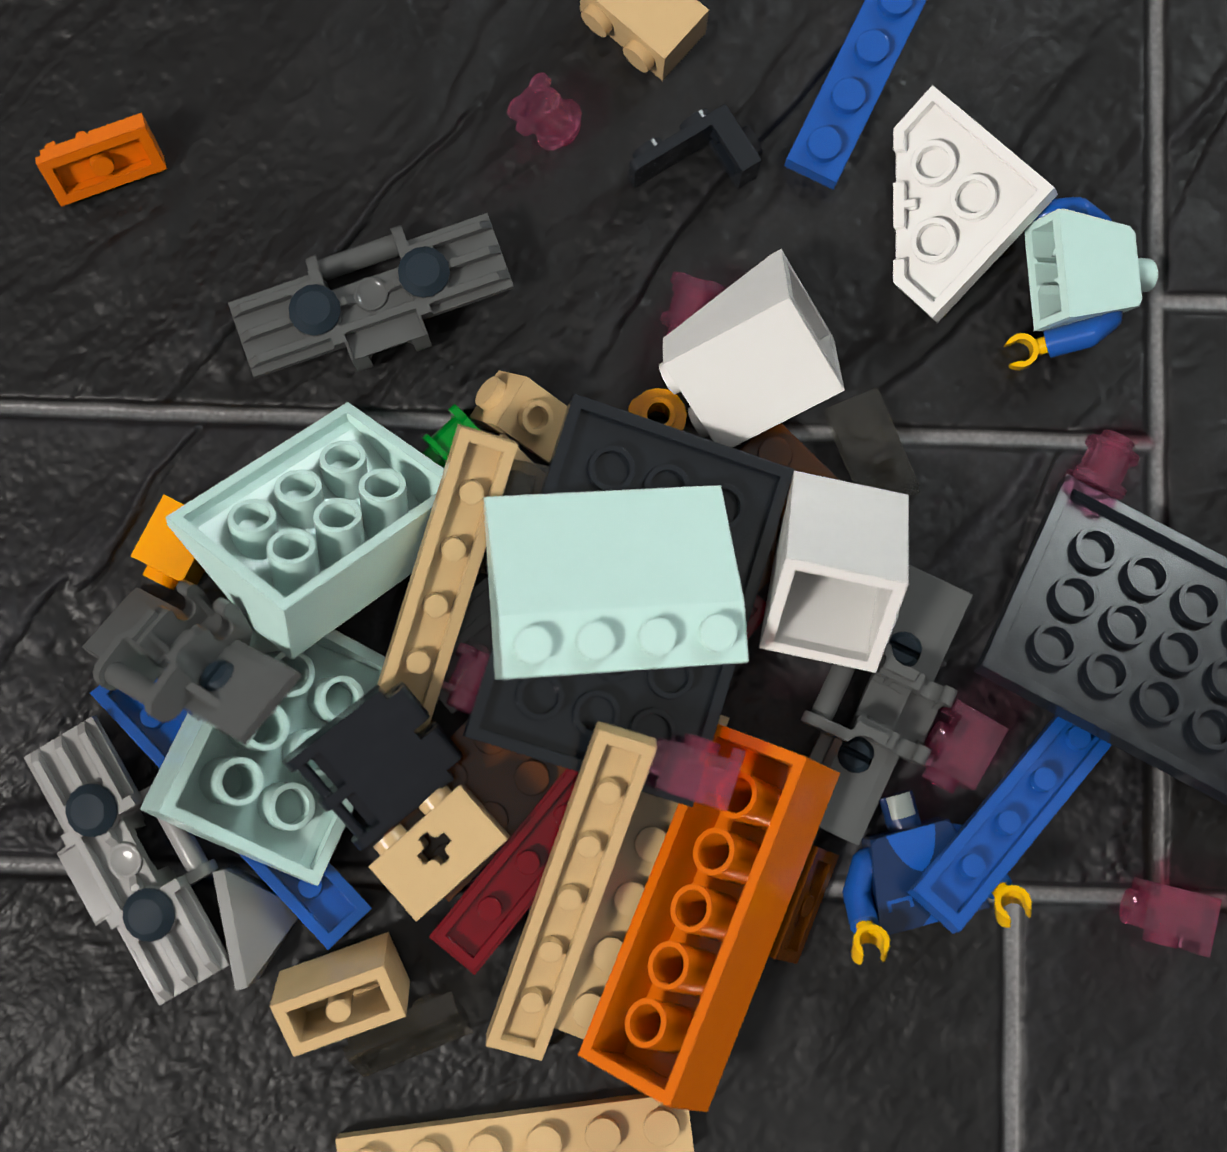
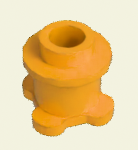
M654 388L646 390L629 404L628 412L648 419V415L652 412H661L668 419L664 425L682 431L685 428L687 417L685 405L678 395L673 394L668 389Z

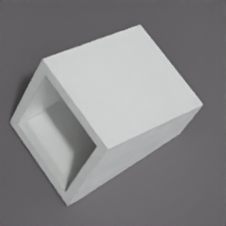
M782 249L768 256L663 338V362L659 364V370L667 387L673 394L679 392L683 394L691 406L688 408L690 420L702 438L710 435L714 442L731 448L845 391L834 338Z
M799 471L793 472L780 519L759 648L877 672L908 586L909 495Z

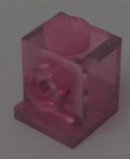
M957 699L954 700L951 708H941L940 711L950 717L946 723L939 720L924 743V746L932 749L924 766L926 770L922 775L923 778L952 794L957 786L968 790L976 789L1009 730Z
M686 734L683 744L659 738L657 750L648 773L659 776L656 784L657 790L726 812L746 751L733 748L728 759L718 755L721 747L720 744L698 736Z
M1134 877L1132 889L1128 888L1123 894L1119 916L1122 923L1144 929L1142 940L1171 948H1181L1210 958L1222 899Z

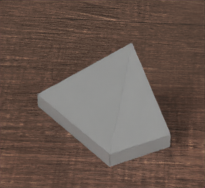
M235 865L212 873L235 990L248 988L259 980L295 925L298 917L268 885Z

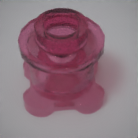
M542 72L536 74L531 79L529 86L520 96L512 99L508 106L507 114L517 121V132L523 136H529L534 133L537 135V141L540 146L545 150L553 151L569 145L577 137L581 127L582 112L580 106L572 99L563 100L560 93L550 87L551 78Z
M673 272L670 280L673 283V298L669 310L662 312L659 319L668 327L667 335L726 288L714 281L695 278L683 272Z
M1103 430L1101 435H1088L1085 440L1088 449L1080 464L1074 470L1067 469L1063 478L1068 474L1114 499L1123 500L1127 490L1121 486V483L1129 467H1136L1140 461L1139 456L1132 450L1135 444L1124 435L1111 430Z
M460 643L455 654L459 657V660L449 682H443L441 690L449 694L446 701L447 705L469 715L488 654L470 645Z

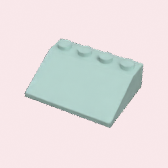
M346 402L166 516L168 527L228 599L241 609L252 628L289 658L294 659L412 574L444 468L349 402Z
M721 485L483 498L495 679L748 662L744 598Z
M250 625L253 633L249 646L293 668L302 677L296 683L291 693L285 696L277 706L276 711L271 717L266 719L257 730V734L246 745L241 744L200 719L198 721L187 713L140 810L191 834L318 886L346 825L333 810L327 812L323 810L317 803L320 797L319 794L298 770L290 772L283 764V760L290 752L377 685L385 656L334 629L297 657L291 659ZM312 759L307 762L329 788L334 785ZM347 799L343 800L344 806L352 813L354 807Z

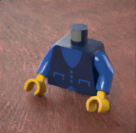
M905 790L880 798L879 802L887 830L862 837V849H859L852 856L842 895L850 929L855 933L851 957L857 964L862 965V944L871 943L876 945L881 953V961L885 962L890 947L888 935L939 922L907 892L963 825L952 824L949 818L940 816L921 821L912 790ZM1008 874L988 897L995 899L996 920L1005 928L1011 927V919L1007 911L1003 909L1007 904L1014 903L1020 905L1028 918H1031L1032 900L1029 893L1020 886L1012 885L1013 882ZM988 898L977 911L990 908Z

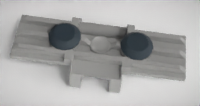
M91 716L25 756L24 759L65 832L61 835V838L66 847L57 853L60 861L95 925L108 922L111 929H118L159 1006L229 966V955L191 887L220 868L215 859L208 861L194 834L157 818L187 873L177 877L174 870L171 871L169 866L159 870L156 869L136 832L146 826L144 823L145 818L140 808L151 785L140 792L138 791L97 716Z

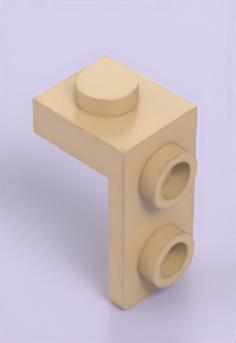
M498 370L496 375L489 378L479 389L475 399L477 406L469 418L486 430L499 434L504 432L507 436L549 464L568 406L527 376Z

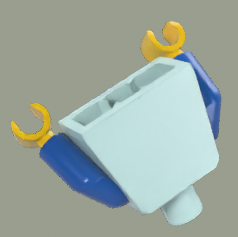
M1067 197L1054 198L1024 230L1034 331H1044V337L1035 339L1026 333H1018L1012 336L1005 343L1004 347L1015 343H1022L1028 347L1030 356L1028 360L1011 363L1008 367L1013 370H1024L1037 359L1038 355L1049 353L1050 357L1053 358L1091 348L1120 326L1124 312L1140 306L1142 301L1141 292H1149L1154 288L1158 279V268L1154 260L1138 258L1136 236L1130 226L1113 222L1111 217L1086 198Z

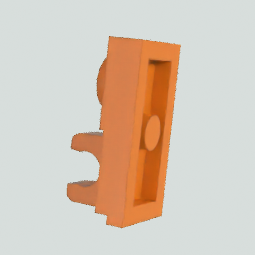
M142 112L88 131V133L85 131L75 133V138L56 144L55 141L47 143L45 149L39 150L40 156L35 157L37 167L61 207L167 169L164 155Z

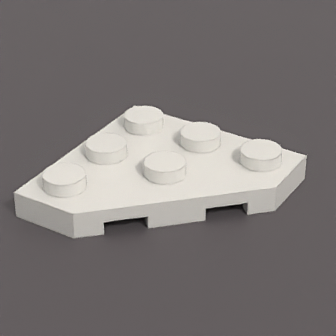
M932 85L893 128V150L896 153V183H893V227L896 230V260H893V283L938 323L1051 203L1058 193L1054 186Z

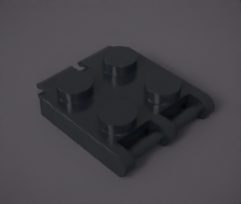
M403 681L386 693L379 685H376L290 752L283 760V764L290 772L298 770L319 794L320 797L317 803L325 812L333 810L353 833L351 842L358 850L367 848L417 809L438 788H443L454 780L449 768L463 757L459 748L436 721L418 733L416 729L426 722L430 715ZM312 759L334 785L329 788L307 762ZM347 799L367 822L366 825L362 826L344 806L343 800Z

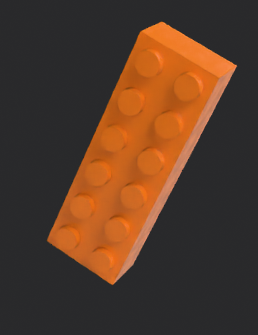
M717 725L693 807L678 803L578 1056L669 1108L708 1112L839 778V772L808 757L726 726Z

